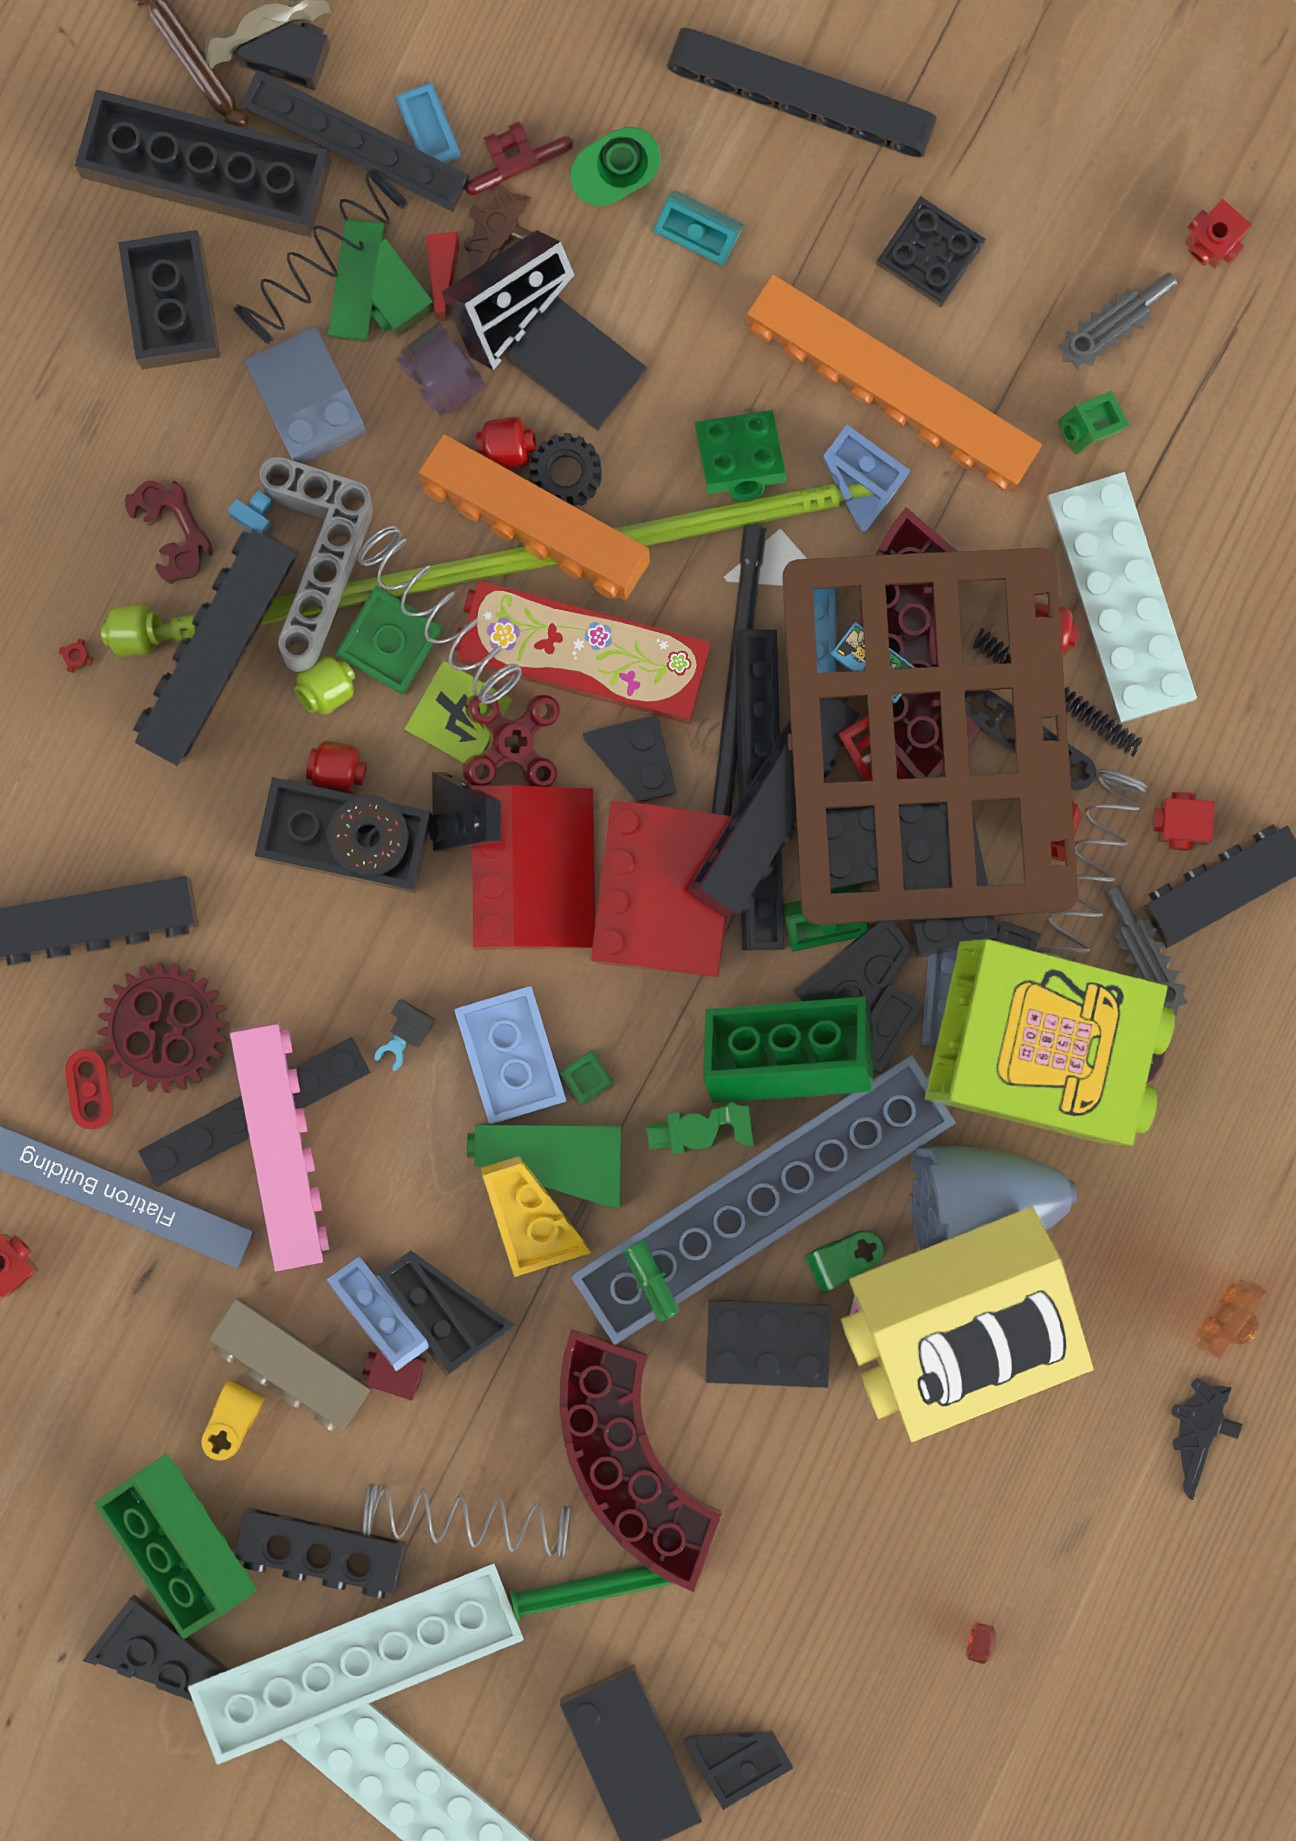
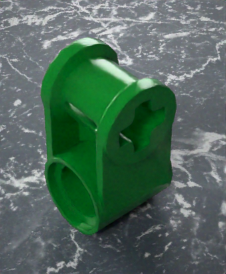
M860 1230L838 1241L825 1244L804 1255V1258L821 1293L844 1284L850 1278L877 1265L883 1257L884 1248L877 1234L870 1230ZM860 1239H865L868 1244L875 1242L876 1247L871 1250L873 1256L870 1259H865L862 1254L857 1256L854 1254V1251L859 1248L857 1242Z

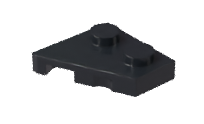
M657 715L583 733V738L587 745L593 749L637 803L677 793Z
M773 1730L692 1735L683 1739L723 1810L793 1769L792 1763Z

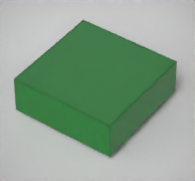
M592 1050L559 1072L581 1106L614 1084Z

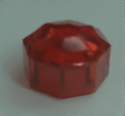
M981 1622L974 1623L966 1650L968 1660L981 1664L989 1661L996 1645V1631L993 1626Z

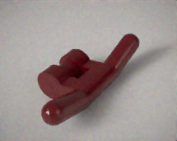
M518 121L508 126V131L497 136L495 133H492L483 138L496 168L467 181L465 191L468 195H477L531 168L558 157L573 148V140L568 136H563L533 150L521 123ZM516 145L519 154L506 159L503 150Z

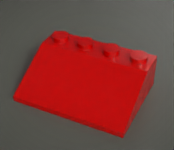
M513 785L471 786V789L481 790L501 801V842L472 847L473 948L475 950L592 948L595 931L593 788Z
M611 801L591 961L603 965L719 977L726 917L719 914L686 889L731 816L650 804Z

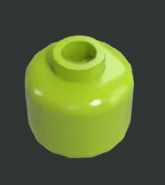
M147 604L114 607L108 613L106 622L102 623V640L120 658L152 654L158 644L163 641L162 635L155 636L153 627L162 626L163 622L159 613L154 612Z
M324 655L318 658L315 665L309 670L298 672L296 676L297 686L294 687V692L308 712L314 713L316 711L322 715H327L353 697L354 687L352 680L355 679V674L349 664L343 659L336 661L334 658Z

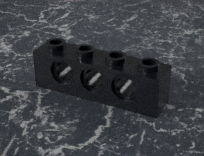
M249 1507L244 1512L235 1557L237 1560L243 1561L242 1567L248 1570L266 1572L268 1566L283 1570L282 1576L285 1578L306 1581V1577L309 1575L322 1578V1585L329 1588L345 1590L346 1584L362 1587L361 1594L384 1599L386 1593L394 1594L396 1591L406 1542L373 1534L364 1535L359 1531ZM282 1535L289 1540L291 1550L288 1555L277 1556L271 1551L270 1540L273 1536ZM314 1544L325 1545L331 1554L329 1563L325 1565L315 1564L309 1556L310 1547ZM354 1553L365 1554L370 1560V1570L363 1574L352 1571L349 1566L350 1555Z

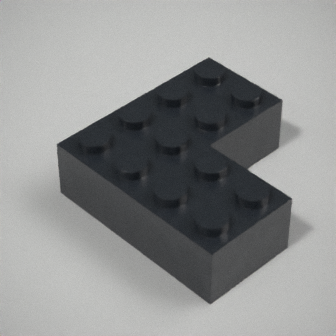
M946 803L899 805L904 890L952 888ZM874 806L827 808L826 820L831 894L878 885ZM973 816L977 886H988ZM995 916L909 920L916 958L958 950L960 941L982 939L997 941L999 938Z

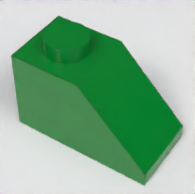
M386 239L382 240L378 246L371 301L375 310L370 314L384 333L390 329L398 338L434 312V304Z

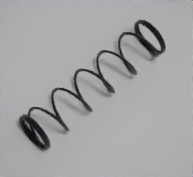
M371 168V171L366 173V183L386 220L349 199H340V211L344 219L348 221L342 205L343 202H347L380 222L390 224V218L375 194L369 177L398 207L405 209L408 203L402 194L379 171ZM320 225L313 227L314 238L334 273L301 254L295 252L287 253L288 265L308 300L273 280L261 279L260 286L262 292L282 327L240 304H236L233 310L265 343L270 344V341H273V337L252 315L278 330H285V324L268 296L263 283H270L301 302L311 303V297L294 269L290 255L306 261L331 277H337V270L321 244L316 229L332 234L357 250H364L361 241H359V247L326 227Z

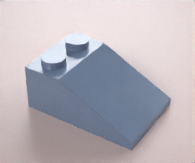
M316 326L244 360L293 461L304 464L367 434L364 423Z

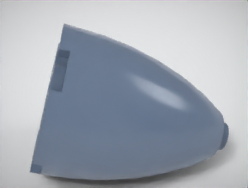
M938 1146L917 1148L911 1157L910 1169L911 1172H917V1179H914L913 1194H909L912 1225L919 1251L1031 1206L1034 1207L1047 1231L1070 1212L1071 1205L1077 1202L1075 1183L1073 1180H1068L1065 1173L1023 1155L982 1147Z

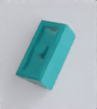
M673 191L666 199L653 232L724 266L744 224L678 191Z

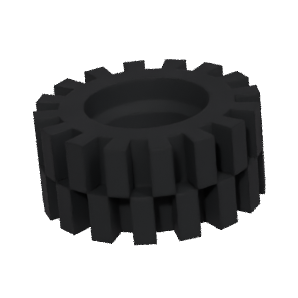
M564 433V436L558 437L555 434L551 436V440L547 442L544 440L539 444L540 448L534 451L532 462L530 463L531 483L572 506L578 504L583 506L590 497L593 498L595 496L598 486L600 487L602 469L600 457L596 454L595 448L591 443H586L584 438L579 435L575 438L571 436V433ZM570 457L580 464L582 472L576 483L570 486H561L553 481L550 469L557 459Z

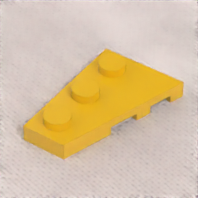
M520 1156L480 1168L514 1277L591 1253L589 1245Z

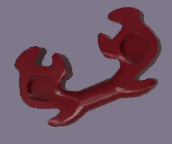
M149 480L140 485L133 494L126 495L125 507L127 513L132 519H135L138 509L141 508L147 512V516L143 519L147 525H151L162 519V510L164 508L170 509L175 514L185 534V546L179 547L174 542L164 545L159 552L162 556H169V566L157 563L155 568L160 577L170 584L174 583L177 579L193 578L199 573L201 567L200 548H204L210 556L213 551L212 544L206 534L199 528L188 506L187 494L184 488L177 481H172L174 494H171L162 484Z

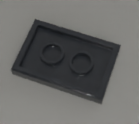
M558 296L543 313H538L525 329L526 333L505 354V358L596 431L602 427L647 371L645 365Z

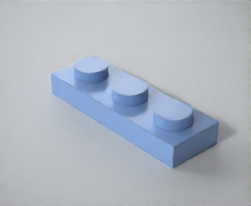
M357 1257L327 1279L330 1288L396 1371L429 1348L426 1339L360 1257Z

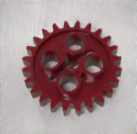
M160 962L156 963L155 974H151L146 966H140L141 978L136 979L130 973H126L125 977L128 983L126 988L117 984L113 985L115 992L119 995L117 999L104 998L103 1000L112 1009L110 1013H99L98 1015L102 1020L108 1021V1027L97 1030V1034L109 1036V1042L103 1044L100 1049L101 1051L114 1052V1055L107 1062L109 1066L120 1063L123 1065L118 1074L120 1078H125L131 1073L134 1074L132 1086L138 1087L145 1079L147 1080L148 1092H154L158 1082H161L164 1092L171 1093L172 1083L175 1081L181 1090H186L187 1077L190 1076L197 1083L202 1082L198 1070L203 1068L213 1072L215 1069L208 1061L210 1057L223 1058L224 1056L215 1047L217 1043L229 1041L228 1038L219 1034V1029L230 1025V1022L218 1019V1014L227 1009L226 1005L213 1004V1001L220 994L219 991L212 990L206 993L204 989L209 980L204 977L194 983L195 970L191 968L181 977L180 967L175 963L172 965L169 974L165 972V968ZM152 993L158 1001L157 1009L153 1014L144 1016L139 1011L138 1002L143 995ZM168 993H172L173 1002L169 1009L167 1023L173 1026L172 1033L164 1034L161 1061L155 1063L154 1055L160 1041V1032L155 1031L154 1026L155 1023L163 1022L166 996ZM185 1001H192L197 1007L196 1018L189 1023H182L177 1015L179 1006ZM138 1033H145L150 1040L148 1050L142 1055H135L130 1048L132 1037ZM178 1040L185 1041L189 1047L188 1058L181 1063L174 1062L169 1055L171 1045Z

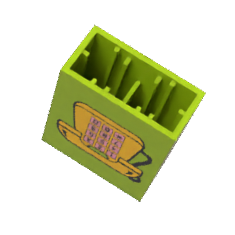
M988 939L960 941L924 1100L1101 1144L1133 1146L1135 1134L1146 1133L1156 1113V1089L1146 1085L1153 1054L1161 1055L1165 1052L1174 1031V1012L1171 1008L1164 1006L1168 986Z

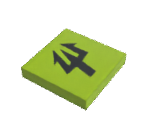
M443 660L404 730L463 764L472 755L484 752L490 743V734L482 724L470 720L465 710L466 701L474 694L472 690L474 677L462 670L451 668L449 663ZM478 679L476 681V690L480 692L485 683ZM491 687L487 693H494L498 690ZM507 695L497 700L499 710L504 717L513 702V699ZM481 702L478 705V712L480 715H483L486 712L487 705Z

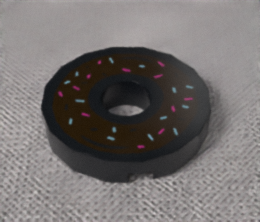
M365 795L352 798L337 809L330 820L327 838L330 852L340 866L353 874L372 877L385 874L399 864L408 846L409 832L405 818L395 805L384 798ZM365 825H373L379 830V841L373 847H363L357 841V833Z

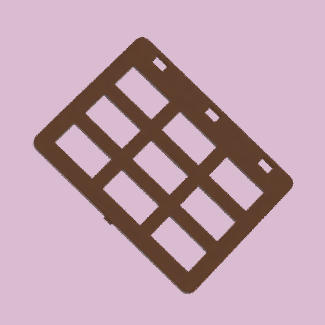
M1019 548L813 558L790 561L785 566L782 574L791 734H788V751H792L801 908L804 918L814 925L1062 913L1072 909L1078 900L1057 569L1056 559L1052 552L1045 548ZM1005 580L1010 664L963 666L958 582ZM933 584L938 667L890 669L885 586ZM860 587L866 671L818 673L813 589ZM1047 594L1049 618L1035 617L1034 595ZM1012 689L1017 773L970 776L965 691ZM939 693L945 777L897 779L892 694ZM867 696L872 781L824 783L819 699ZM1056 717L1057 742L1054 740L1044 741L1043 718ZM1019 799L1024 884L977 886L972 801ZM946 803L952 888L904 890L899 805ZM874 806L879 891L831 894L826 809ZM1064 841L1065 866L1052 865L1051 842Z

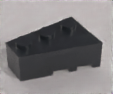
M536 230L443 290L442 294L470 358L494 370L501 362L499 359L500 355L513 340L518 342L526 333L523 328L538 311L541 313L545 311L574 277V272L561 241Z
M413 1251L405 1254L376 1276L426 1339L429 1345L427 1351L445 1376L452 1373L515 1327L513 1323L494 1312L481 1300L469 1294L454 1283L452 1279Z

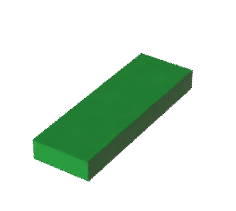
M352 219L345 220L342 237L359 247V241H361L364 250H357L343 241L341 243L328 330L329 338L369 342L372 322L370 313L373 312L374 308L371 301L378 246L384 240L385 225L382 223Z

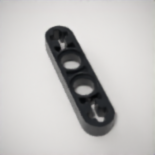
M990 690L966 691L965 705L967 716L980 728V731L1016 754L1015 738L1008 739L1000 731L1001 721L1006 717H1013V705ZM979 696H983L986 699L984 703L985 708L993 713L997 706L1004 710L995 718L992 728L985 724L990 719V716L982 711H979L976 715L969 712L972 706L967 701L969 697L976 700ZM1043 726V738L1057 742V735ZM1068 743L1069 764L1075 767L1077 764L1082 763L1085 766L1083 773L1087 776L1086 781L1083 779H1078L1075 783L1071 781V791H1081L1094 781L1096 767L1088 756Z

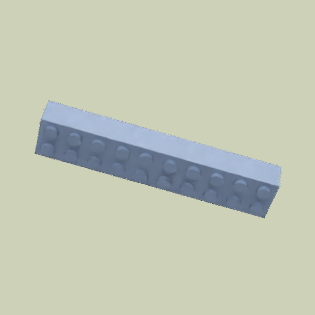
M908 1056L874 1078L872 1092L851 1093L572 1274L570 1277L613 1344L616 1345L656 1319L642 1289L636 1288V1285L639 1283L625 1255L622 1253L623 1250L645 1240L660 1273L664 1271L666 1274L663 1276V1279L676 1304H679L956 1124L944 1104L924 1100L928 1079L913 1056Z

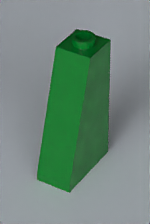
M475 1125V1133L467 1134V1157H474V1166L482 1168L520 1156L543 1187L611 1208H620L621 1126Z

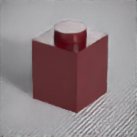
M378 1349L377 1353L369 1351L362 1374L369 1376L366 1386L413 1401L427 1360L415 1357L396 1371Z

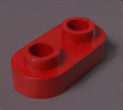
M88 1049L78 1050L68 1058L65 1065L71 1114L74 1121L82 1128L100 1129L108 1124L113 1115V1102L107 1064L102 1055L96 1051ZM86 1062H90L94 1066V1073L88 1078L81 1074V1066ZM91 1102H96L100 1106V1113L96 1117H90L87 1114V1106Z

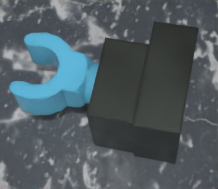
M402 999L398 1000L391 1012L392 1015L398 1018L391 1030V1033L394 1035L388 1044L381 1046L375 1054V1060L378 1061L386 1051H393L396 1055V1062L392 1067L393 1071L398 1070L402 1066L404 1061L403 1051L407 1043L420 1047L425 1036L430 1032L436 1021L435 1018Z

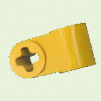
M228 1379L213 1409V1415L202 1436V1449L208 1457L220 1461L226 1460L237 1453L247 1431L250 1430L260 1411L265 1396ZM223 1431H226L228 1433L226 1440L232 1443L231 1448H223L220 1452L214 1450L216 1443L211 1440L212 1435H220Z

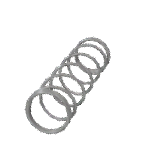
M388 526L377 531L359 550L358 562L363 566H369L383 559L378 570L377 582L379 586L384 589H398L407 586L401 599L403 614L421 616L431 612L425 625L427 641L431 643H444L455 639L449 652L448 663L451 668L455 670H468L480 665L473 679L472 690L482 703L489 704L504 696L520 679L522 674L521 667L518 664H510L503 667L485 682L480 692H477L476 681L486 663L501 651L502 646L496 647L486 658L466 667L455 666L452 662L453 651L460 638L477 624L478 619H473L461 632L442 640L431 639L428 635L430 621L436 611L454 596V592H449L436 606L419 613L406 611L404 600L409 589L416 580L420 579L430 570V565L424 566L411 580L393 587L384 585L380 579L383 566L392 554L406 544L407 538L399 541L400 530L395 526ZM395 532L390 542L380 552L369 559L363 560L365 554L374 543L385 535ZM511 671H515L503 687L494 693L487 694L498 680Z
M1101 769L1097 775L1100 783L1111 793L1132 806L1094 804L1086 807L1085 813L1090 821L1121 842L1085 839L1075 842V853L1086 863L1108 876L1077 875V879L1114 881L1115 877L1111 873L1083 856L1076 849V846L1081 843L1126 846L1128 843L1125 839L1093 819L1089 814V810L1100 807L1126 810L1140 809L1138 804L1121 795L1106 783L1135 793H1145L1148 787L1144 782L1131 776ZM1078 896L1079 902L1097 913L1080 911L1050 913L1047 917L1052 926L1085 949L1046 946L1038 948L1035 952L1065 960L1069 959L1042 950L1090 952L1089 946L1059 927L1051 917L1059 914L1101 917L1103 916L1102 911Z
M372 1483L368 1484L362 1524V1533L364 1535H370L372 1532L374 1514L385 1489L390 1526L396 1539H400L406 1533L423 1493L428 1529L434 1543L440 1542L444 1537L461 1497L467 1537L473 1548H476L481 1543L494 1509L499 1502L505 1541L511 1552H514L519 1547L531 1515L537 1506L546 1553L548 1556H552L557 1551L558 1557L561 1556L563 1558L565 1556L570 1515L569 1505L567 1507L565 1505L562 1506L559 1536L552 1552H549L544 1517L539 1502H535L531 1506L520 1536L512 1548L508 1536L504 1503L499 1497L493 1502L482 1532L474 1544L470 1532L466 1499L462 1493L458 1494L455 1498L443 1531L439 1538L435 1539L431 1523L429 1500L425 1489L419 1491L406 1525L401 1534L397 1535L388 1486L383 1485L377 1495V1485L375 1483L373 1485Z

